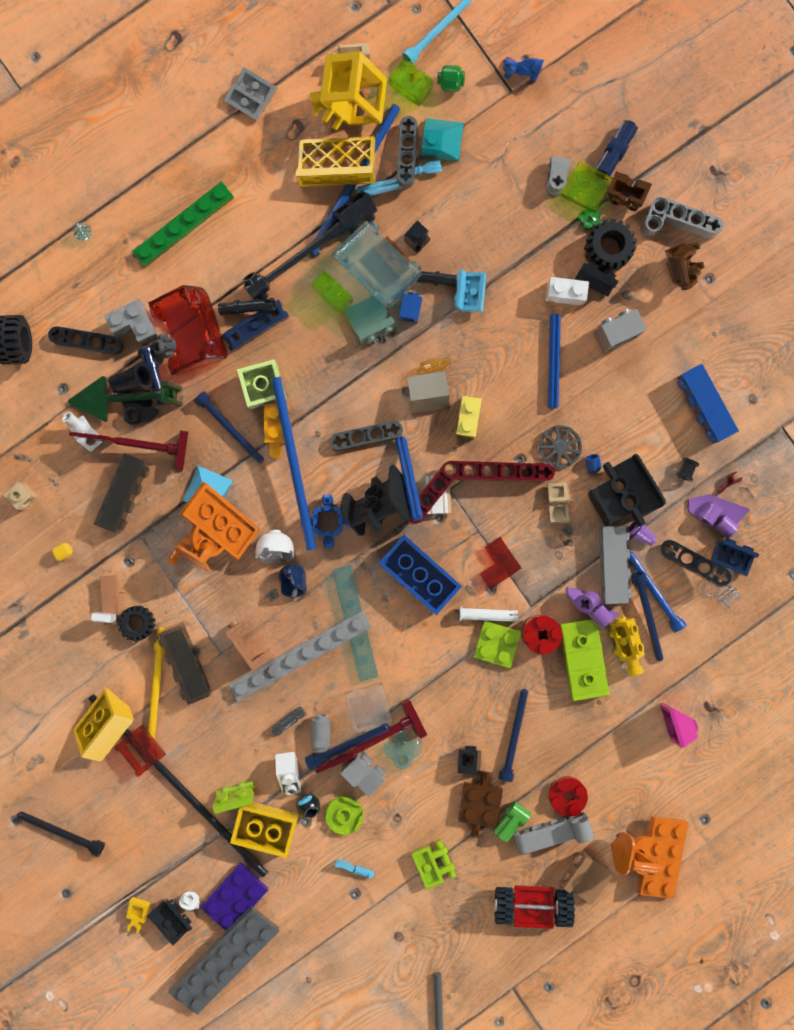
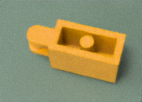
M264 404L265 443L269 445L270 456L274 459H279L282 456V444H285L277 404Z

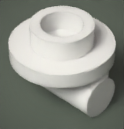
M191 891L184 893L180 897L179 907L185 911L199 909L200 901L198 895Z

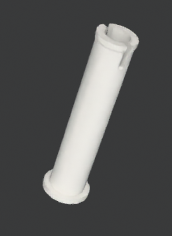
M459 607V621L463 619L517 622L518 616H516L518 614L517 610Z

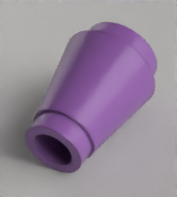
M634 521L628 528L631 538L649 546H652L657 540V537L645 524L639 527Z

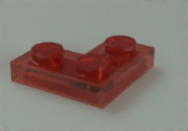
M498 537L484 547L494 564L479 573V575L490 590L522 569L501 537Z

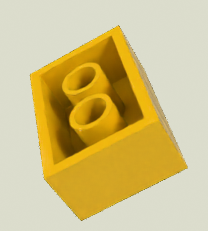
M256 802L240 807L230 843L287 858L299 814Z

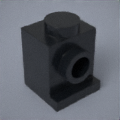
M417 220L404 234V241L414 251L419 253L431 240L428 237L429 230Z
M465 745V749H459L457 773L481 774V751L477 750V746ZM470 756L474 757L473 763L469 762Z

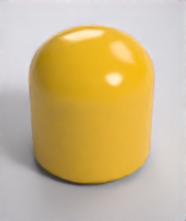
M62 543L54 547L52 552L56 560L62 561L73 554V549L68 543Z

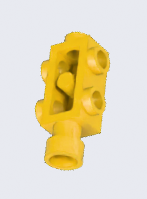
M626 616L614 619L615 622L610 624L611 628L609 629V634L616 643L615 654L617 657H620V661L627 662L628 676L642 674L644 671L638 659L645 655L644 646L641 643L635 619H626Z

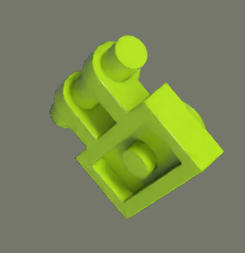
M243 781L239 785L225 786L222 790L216 791L217 797L212 806L214 814L252 804L254 799L253 789L255 788L254 781Z
M441 839L434 842L437 848L434 851H431L428 844L411 852L426 890L444 883L442 875L445 873L448 874L450 879L456 876L454 863L450 861L447 854L448 849L446 845H443ZM438 857H441L443 862L441 867H438L435 860Z

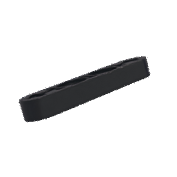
M59 326L52 327L48 332L49 340L61 346L113 355L120 354L124 349L123 342L118 337ZM59 332L60 334L67 336V339L59 337L57 340V338L54 337V334H58ZM75 334L81 335V342L78 344L72 342V337ZM94 337L100 339V344L97 347L91 346V340ZM105 341L110 344H114L115 341L118 347H115L113 350L112 347L105 345Z
M666 540L662 543L661 553L665 558L718 587H726L730 584L732 577L727 569L673 540ZM670 545H672L673 550L677 553L679 549L682 550L678 555V559L674 558L676 556V553L672 551L666 553L665 546L669 547ZM690 554L693 558L692 562L687 564L682 562V555ZM702 563L708 564L710 571L707 573L700 572L699 565ZM715 568L717 569L715 573L720 576L722 574H725V578L727 579V581L723 580L722 582H719L718 576L713 575V578L709 576L712 574L713 569Z

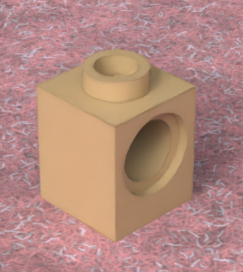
M17 482L4 494L6 499L19 510H26L38 498L36 493L26 483Z

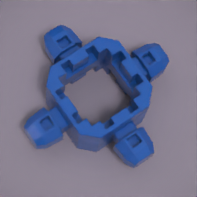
M327 494L322 497L324 507H317L313 511V518L310 516L313 532L318 536H325L323 546L325 548H333L335 542L333 536H339L343 532V525H346V527L350 525L343 518L340 509L337 506L332 507V504H334L331 494ZM319 512H337L338 531H320Z

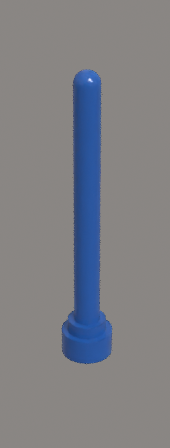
M630 551L629 561L637 572H646L635 554ZM646 572L648 579L646 586L669 618L670 628L674 633L682 630L687 626L683 618L675 615Z

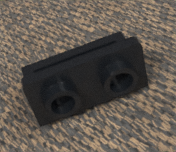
M591 261L588 264L584 262L575 280L589 281V288L608 297L618 283V280L615 279L617 275L608 270L603 273L598 270L600 266Z
M165 898L147 917L173 946L187 931L192 929L189 925L192 921L186 914L181 915L177 911L179 906L173 899L169 901Z

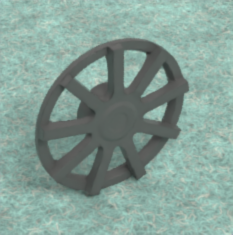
M563 425L553 426L546 430L540 438V455L547 464L555 468L569 467L581 455V438L570 427ZM559 429L567 430L562 439L560 438ZM555 430L557 439L554 440L548 433ZM571 432L576 439L567 442L566 439ZM545 437L553 443L552 445H542ZM577 442L578 451L569 448V445ZM542 449H552L553 451L545 457ZM567 451L576 454L572 461L567 455ZM554 454H557L556 464L548 461ZM561 455H564L568 462L567 464L560 465Z

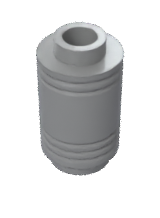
M317 714L311 719V747L313 751L324 752L330 747L331 719L327 718L325 714Z

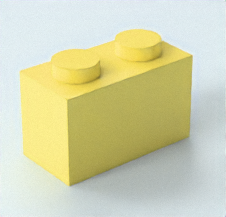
M462 396L455 436L470 439L476 437L481 398Z

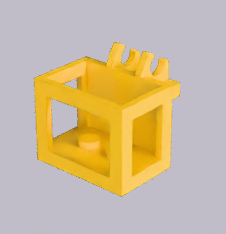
M361 51L326 55L322 89L318 92H310L309 100L313 103L312 114L317 116L318 112L323 109L322 122L327 124L329 119L334 117L335 122L331 126L334 130H338L342 122L348 126L381 124L387 78ZM378 87L375 108L359 94L361 88ZM357 107L362 108L368 115L356 116Z

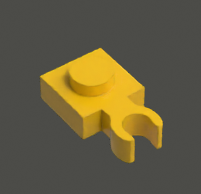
M135 897L131 898L126 918L131 919L127 926L128 932L132 926H135L137 929L136 934L139 933L142 923L144 924L147 920L151 902Z

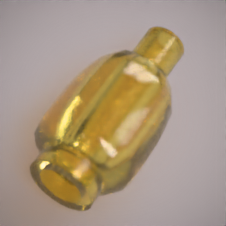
M448 357L442 360L432 358L422 362L419 368L416 369L417 374L443 371L444 367L450 365L451 362Z

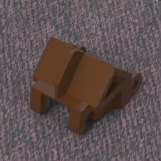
M699 242L682 243L665 250L667 257L666 266L669 267L672 282L681 287V290L691 289L698 282V276L701 274L700 269L705 268L704 262L696 263L690 260L696 254V250L700 249Z

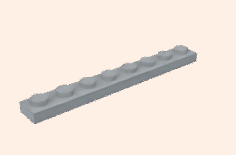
M362 610L230 683L229 687L237 701H240L372 628V625Z

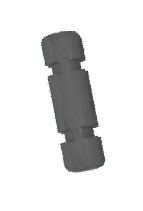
M300 706L294 710V713L291 712L282 719L279 724L274 725L271 729L274 735L279 736L283 733V730H287L298 719L304 717L306 714L305 710Z

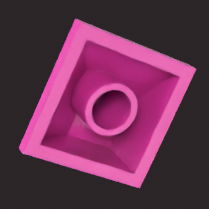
M665 703L660 704L672 742L683 748L698 738L696 731H699L695 720Z

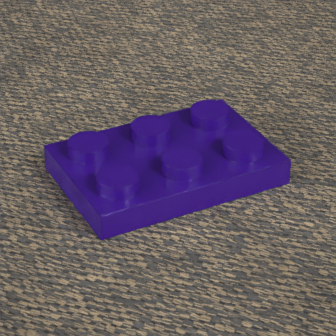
M240 862L200 908L226 931L250 906L254 907L269 888Z

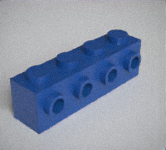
M703 364L677 377V384L687 395V403L691 408H694L696 419L705 428V436L709 441H712L713 444L718 443L739 432Z

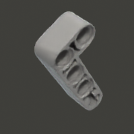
M657 197L647 210L641 231L644 236L653 237L662 228L663 223L703 238L712 239L723 229L724 224L721 218L664 197ZM655 205L660 206L662 211H657ZM673 212H677L680 218L674 217ZM691 218L696 219L698 224H693ZM648 223H653L656 229H651Z
M581 812L578 816H564L527 827L513 834L519 854H527L574 839L578 843H586L594 839L589 818L584 812Z

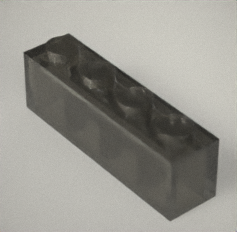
M123 454L94 521V525L113 533H120L125 529L127 515L134 509L135 503L133 501L142 490L141 483L143 478H146L149 474L150 468L148 466L150 463L131 455Z
M184 622L161 630L158 633V642L166 651L165 659L168 665H171L174 672H172L175 682H179L182 699L186 700L189 705L209 697L212 690Z

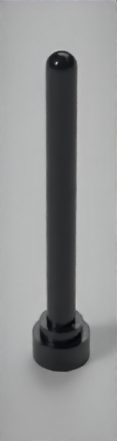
M22 811L17 814V818L87 848L91 855L99 857L104 849L105 842L87 840Z

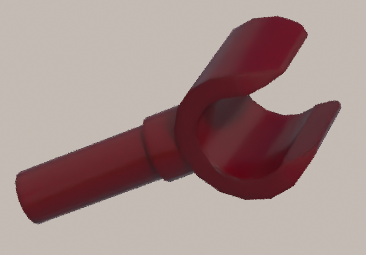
M737 471L727 476L725 484L717 490L718 494H721L730 485L742 481V477L737 480L734 479V474Z

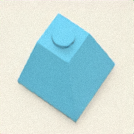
M197 466L183 501L188 502L202 482L207 483L226 499L233 480Z

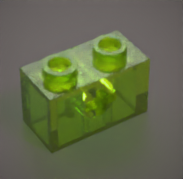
M402 59L389 76V86L420 107L433 89V80L429 74L420 72L412 62H406Z
M325 270L311 284L313 290L340 315L353 303V296Z

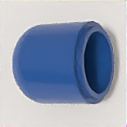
M591 454L585 457L588 472L597 473L601 470V460L598 454Z

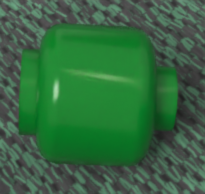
M445 65L442 67L441 72L437 73V84L441 85L442 91L459 92L461 87H464L465 71H462L459 65Z

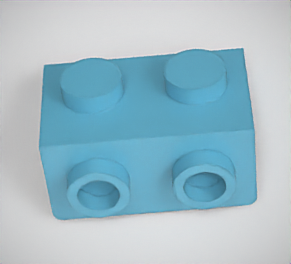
M459 270V274L456 277L457 293L454 295V305L461 312H483L487 278L485 272H465L464 270Z

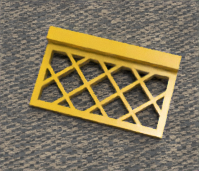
M375 136L300 140L298 169H296V178L299 186L375 184ZM370 143V148L365 152L359 148L363 144ZM350 144L352 148L346 153L340 149L344 145ZM326 145H331L333 149L326 154L322 149ZM304 146H313L315 148L309 154L304 152ZM338 151L342 157L335 162L331 156ZM358 151L361 156L354 161L350 155ZM319 152L324 157L316 162L312 158ZM366 158L370 162V166H360L359 163ZM346 159L352 163L348 167L340 166ZM327 160L333 164L329 168L321 167ZM308 161L314 165L310 169H303V166Z

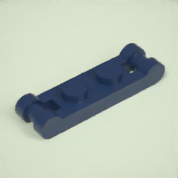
M276 300V306H273L276 307L275 310L259 311L222 334L224 341H227L230 345L229 349L231 352L237 351L246 343L289 318V314L283 310L280 300ZM276 311L277 316L273 318L270 313ZM238 333L240 339L235 341L233 337Z

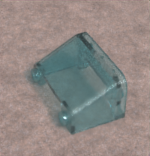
M366 221L336 248L332 256L384 306L393 309L403 298V293L406 294L423 275L420 271L422 267L414 260L412 262L408 261L381 235L379 232L380 227L374 221Z

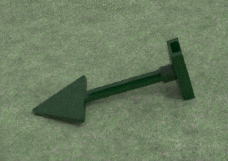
M101 376L70 398L68 403L107 422L108 403L158 399L173 406H183V402L177 400V391H182V387L167 381L160 382V389L157 391L107 395L106 377Z

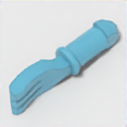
M440 160L426 162L421 167L420 165L416 166L415 175H421L423 172L427 174L442 172Z
M337 859L335 861V867L344 868L354 872V874L370 879L375 875L373 870L358 865L353 866L345 860Z

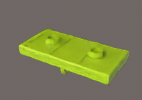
M592 619L559 624L562 630L561 643L571 701L610 695L598 625Z

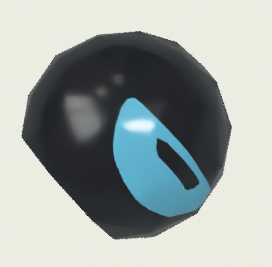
M313 794L302 795L296 804L297 813L305 819L314 818L320 811L319 799Z

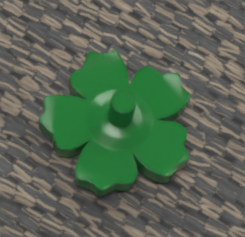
M586 207L583 214H579L578 220L581 224H584L583 228L592 229V227H596L601 220L599 218L602 214L596 210L592 213L591 207Z

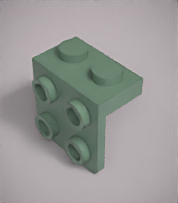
M377 294L345 310L346 316L361 344L371 343L377 336L381 334L387 335L395 328L392 316H389L380 296Z

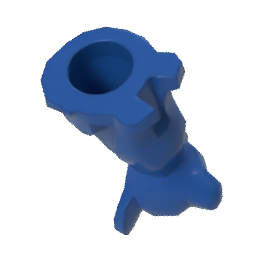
M506 57L503 60L504 77L509 79L516 73L519 76L531 77L532 82L535 83L544 60L527 58L516 62L514 59Z

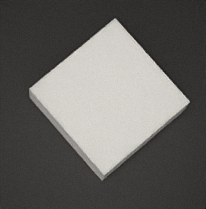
M95 612L92 613L91 620L112 623L116 621V614Z

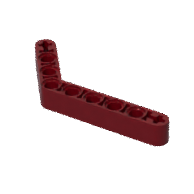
M447 461L438 469L418 495L421 509L425 510L424 512L422 511L423 518L417 521L410 519L406 522L412 525L420 523L453 480L546 482L553 479L555 470L550 464ZM446 465L453 467V475L446 474ZM465 466H470L473 469L471 476L465 474ZM485 466L491 469V476L484 474L483 469ZM504 467L509 468L511 472L509 477L503 475L502 470ZM523 468H527L529 471L527 478L522 475L521 471ZM544 470V472H547V476H544V474L536 475V472ZM435 480L442 483L441 490L434 489L433 482ZM423 495H427L430 498L428 506L423 505L421 502Z

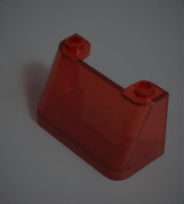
M181 285L148 302L151 316L158 321L164 322L168 337H172L176 341L177 349L174 352L175 356L168 360V368L171 375H180L227 358V350L210 298L203 288Z

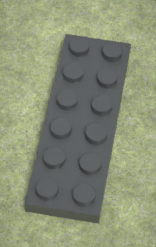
M250 906L169 988V994L198 1015L279 932V927L253 906Z

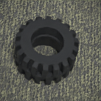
M607 219L602 224L598 223L589 234L584 246V250H587L585 253L586 258L589 257V261L599 265V268L604 273L606 270L613 272L615 269L616 271L620 270L629 262L636 250L634 245L637 240L633 238L635 233L634 231L630 232V226L628 224L624 226V222L621 220L616 223V219H611L610 222ZM601 239H614L619 245V254L611 255L606 253L601 247Z
M1 315L0 364H26L29 362L32 353V335L27 320L23 315Z

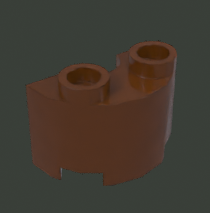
M616 171L607 190V194L610 197L609 202L614 205L621 204L627 206V209L636 212L638 208L642 207L652 184L640 179L633 180L629 175Z

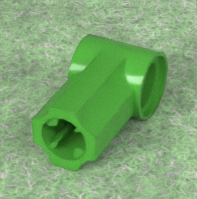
M513 801L507 808L504 818L493 830L494 833L503 841L508 842L516 830L526 824L531 813L517 801Z

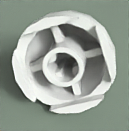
M270 530L269 533L264 534L257 541L255 558L257 559L259 556L260 561L267 563H281L280 559H286V562H289L294 558L293 542L286 534L281 533L280 530Z

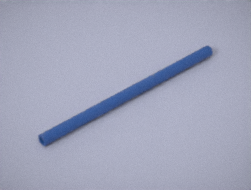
M392 104L374 135L375 153L400 111V107ZM365 158L359 165L368 166L370 162ZM357 184L345 185L314 240L320 237L336 220L332 212L349 200ZM319 246L310 254L316 256L321 246Z
M275 377L271 379L306 549L313 550L316 549L282 379L281 377Z

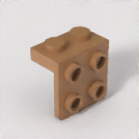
M582 850L575 857L571 867L564 872L560 882L563 889L571 893L573 891L587 903L593 904L613 877V873Z

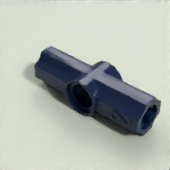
M624 120L615 137H612L604 151L605 154L595 170L602 178L609 179L616 165L625 155L629 148L628 145L638 129L634 122Z

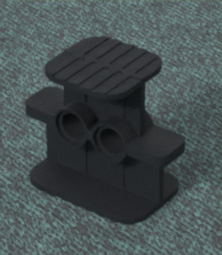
M634 454L614 467L609 462L605 463L603 468L610 480L595 489H591L588 493L590 501L606 526L631 513L637 525L641 527L645 524L644 516L666 504L662 492L638 454ZM621 482L624 485V489H615L614 483ZM624 499H632L634 506L627 507L624 504Z
M394 464L389 466L387 481L382 483L377 476L371 479V486L366 490L365 497L355 501L349 493L343 494L340 511L343 518L358 536L365 534L366 521L378 532L382 530L383 520L397 512L404 520H410L411 513L403 474Z

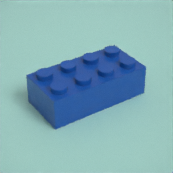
M405 535L398 540L378 563L435 615L443 609L462 587Z

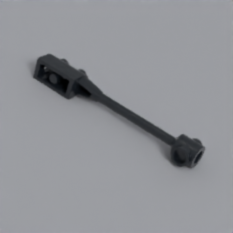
M361 191L333 211L332 215L336 220L320 237L268 275H257L255 272H252L245 276L243 286L252 299H267L269 296L267 292L270 290L271 281L326 241L349 232L351 235L356 234L361 229L359 224L364 221L366 224L374 221L376 218L374 214L377 212V208L369 194Z

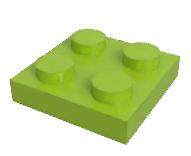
M484 620L473 657L511 668L521 631Z

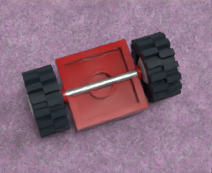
M514 885L513 898L512 887H496L494 916L496 924L512 925L514 915V927L554 929V919L556 927L572 928L574 926L575 900L573 891L569 893L566 890L556 889L554 896V887Z

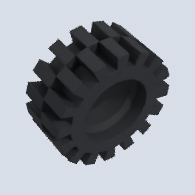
M144 606L129 607L118 618L120 619L117 622V626H120L118 630L129 641L145 639L152 634L153 628H155V618L152 617L154 614L149 612V609L144 608ZM133 616H139L143 620V627L139 631H135L130 627V620Z

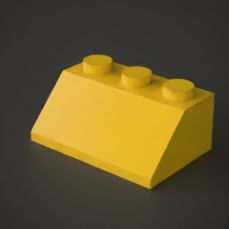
M105 688L73 729L80 755L83 758L101 762L134 720L129 706L109 689Z

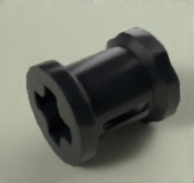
M683 458V464L680 471L676 473V476L692 482L693 473L696 467H699V463L689 458Z

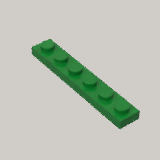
M222 181L219 182L132 252L146 268L234 199V196Z

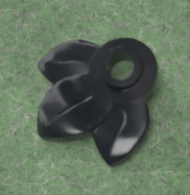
M152 400L122 402L125 408L123 413L124 420L131 425H136L141 421H152L159 413L157 408L151 407ZM136 412V418L132 419L131 413Z

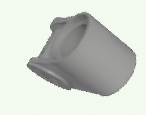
M551 156L546 186L547 192L550 195L558 196L562 193L566 185L571 159Z

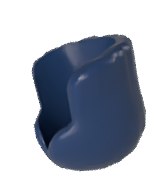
M297 564L284 566L279 572L281 594L292 598L305 595L307 593L304 568Z

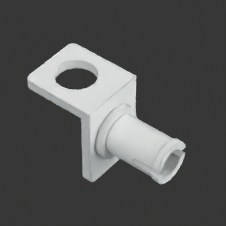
M71 412L63 415L62 421L69 426L71 432L100 435L90 426L83 415L79 418L75 417ZM75 437L76 441L90 452L102 443V441H95L93 444H87L85 438Z

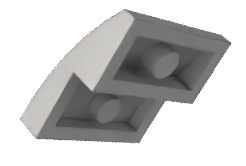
M243 67L236 83H232L224 101L257 121L270 103L277 87Z

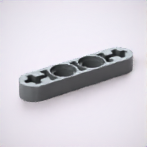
M405 116L400 121L397 180L399 186L405 189L412 187L415 182L417 121L412 116ZM407 124H411L410 133H407ZM405 140H410L413 142V145L410 147L403 146V142ZM405 157L412 159V162L408 165L403 164L401 161ZM404 171H408L407 181H404Z
M390 421L343 431L331 436L330 445L334 450L341 451L392 440L402 435L403 427L398 421ZM392 425L400 428L396 435L393 432H388V437L384 438L383 426H386V430L392 429ZM373 429H379L381 437L373 439L370 436V432ZM354 433L362 434L363 439L360 443L352 441ZM349 434L351 445L347 446V442H342L341 447L333 444L336 441V437L343 440L346 439L345 435Z

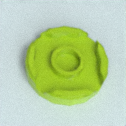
M347 795L337 796L332 799L325 813L329 829L340 835H348L357 831L362 824L364 816L363 808L359 801Z

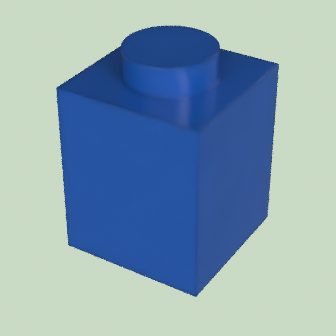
M403 293L399 320L418 323L422 297L418 293Z

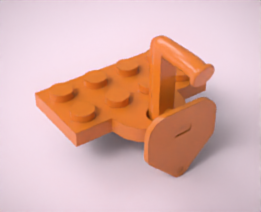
M202 482L179 513L193 524L190 535L180 540L170 556L166 558V561L171 565H176L179 556L182 554L197 567L209 571L210 568L206 563L210 557L219 555L223 550L234 559L239 560L260 528L207 483Z
M651 816L648 835H640L634 839L627 832H622L611 843L616 871L622 875H628L630 870L640 874L637 886L638 894L674 898L689 822L681 819Z

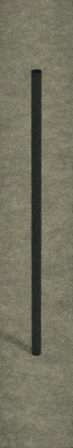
M93 694L88 700L93 704L98 697ZM127 728L123 733L126 739L262 877L266 876L268 871L245 847L230 843L232 834Z

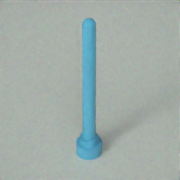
M462 0L415 47L407 48L402 53L403 59L412 66L418 60L419 53L472 0Z

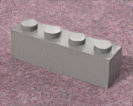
M626 526L599 527L602 603L604 604L629 603V599L632 596L631 588L628 587L631 571L630 568H627V560H630V551L627 549L626 541H629V531L626 530Z

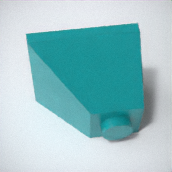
M426 118L421 156L459 161L464 123Z

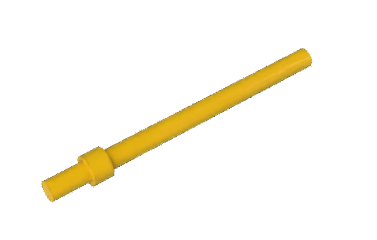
M165 627L157 628V639L154 642L155 660L147 735L148 743L155 742L163 651L166 648V643H164Z

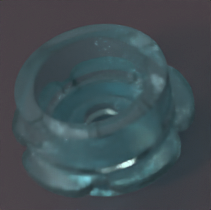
M78 223L73 228L74 237L78 240H87L92 234L91 227L86 223Z

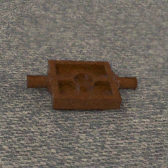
M482 771L480 782L471 783L464 781L458 821L473 825L471 836L474 838L475 836L479 838L480 827H497L503 788L492 786L488 783L490 774L488 771Z

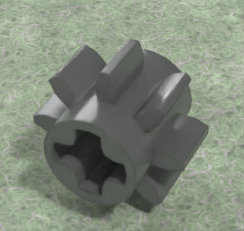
M160 334L159 337H155L152 348L154 353L160 354L161 359L174 355L173 352L176 351L177 345L172 337L168 338V334Z

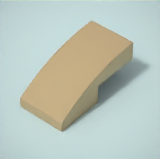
M567 482L547 483L550 524L569 523Z

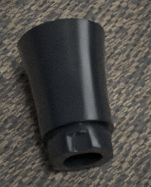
M140 362L129 369L111 376L108 380L109 388L113 393L118 394L149 389L153 384V375L150 368L145 363Z

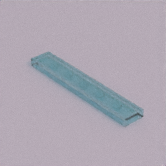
M351 565L332 569L345 620L362 611ZM366 630L350 639L360 681L379 677L368 631Z

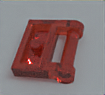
M143 724L114 747L136 771L135 775L137 777L141 776L166 755ZM130 743L146 764L141 766L125 745Z

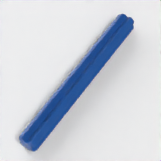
M558 314L550 316L548 408L557 409L559 407L561 316Z
M404 436L397 437L396 445L411 517L413 521L421 520L423 515L407 440Z

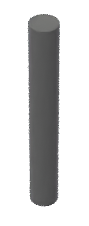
M435 972V1030H443L442 975L440 972Z

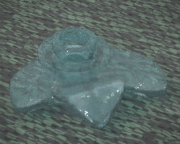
M403 730L396 733L393 743H384L385 755L394 760V764L399 769L409 768L413 759L420 755L422 749L421 739L410 741L409 736ZM405 756L407 760L405 762H401L400 757Z

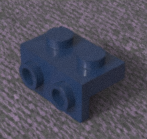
M725 538V540L717 541L710 561L746 577L749 574L754 558H758L759 554L754 552V549L749 546L743 545L741 547L736 545V541Z

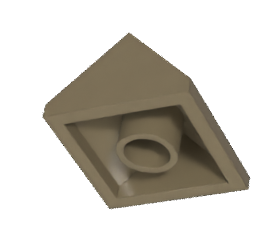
M445 370L407 376L412 414L450 408Z

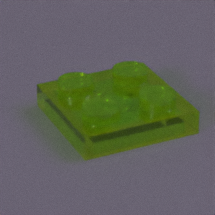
M579 161L561 197L595 213L613 177Z

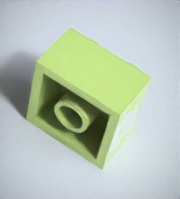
M275 359L237 369L245 401L250 410L263 407L264 404L276 403L271 378L281 376Z

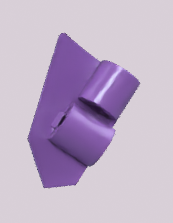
M710 494L688 499V512L705 525L715 528L726 538H730L739 527L737 524L750 511L749 508Z
M566 587L567 597L581 612L587 613L601 629L618 616L617 612L600 602L597 593Z

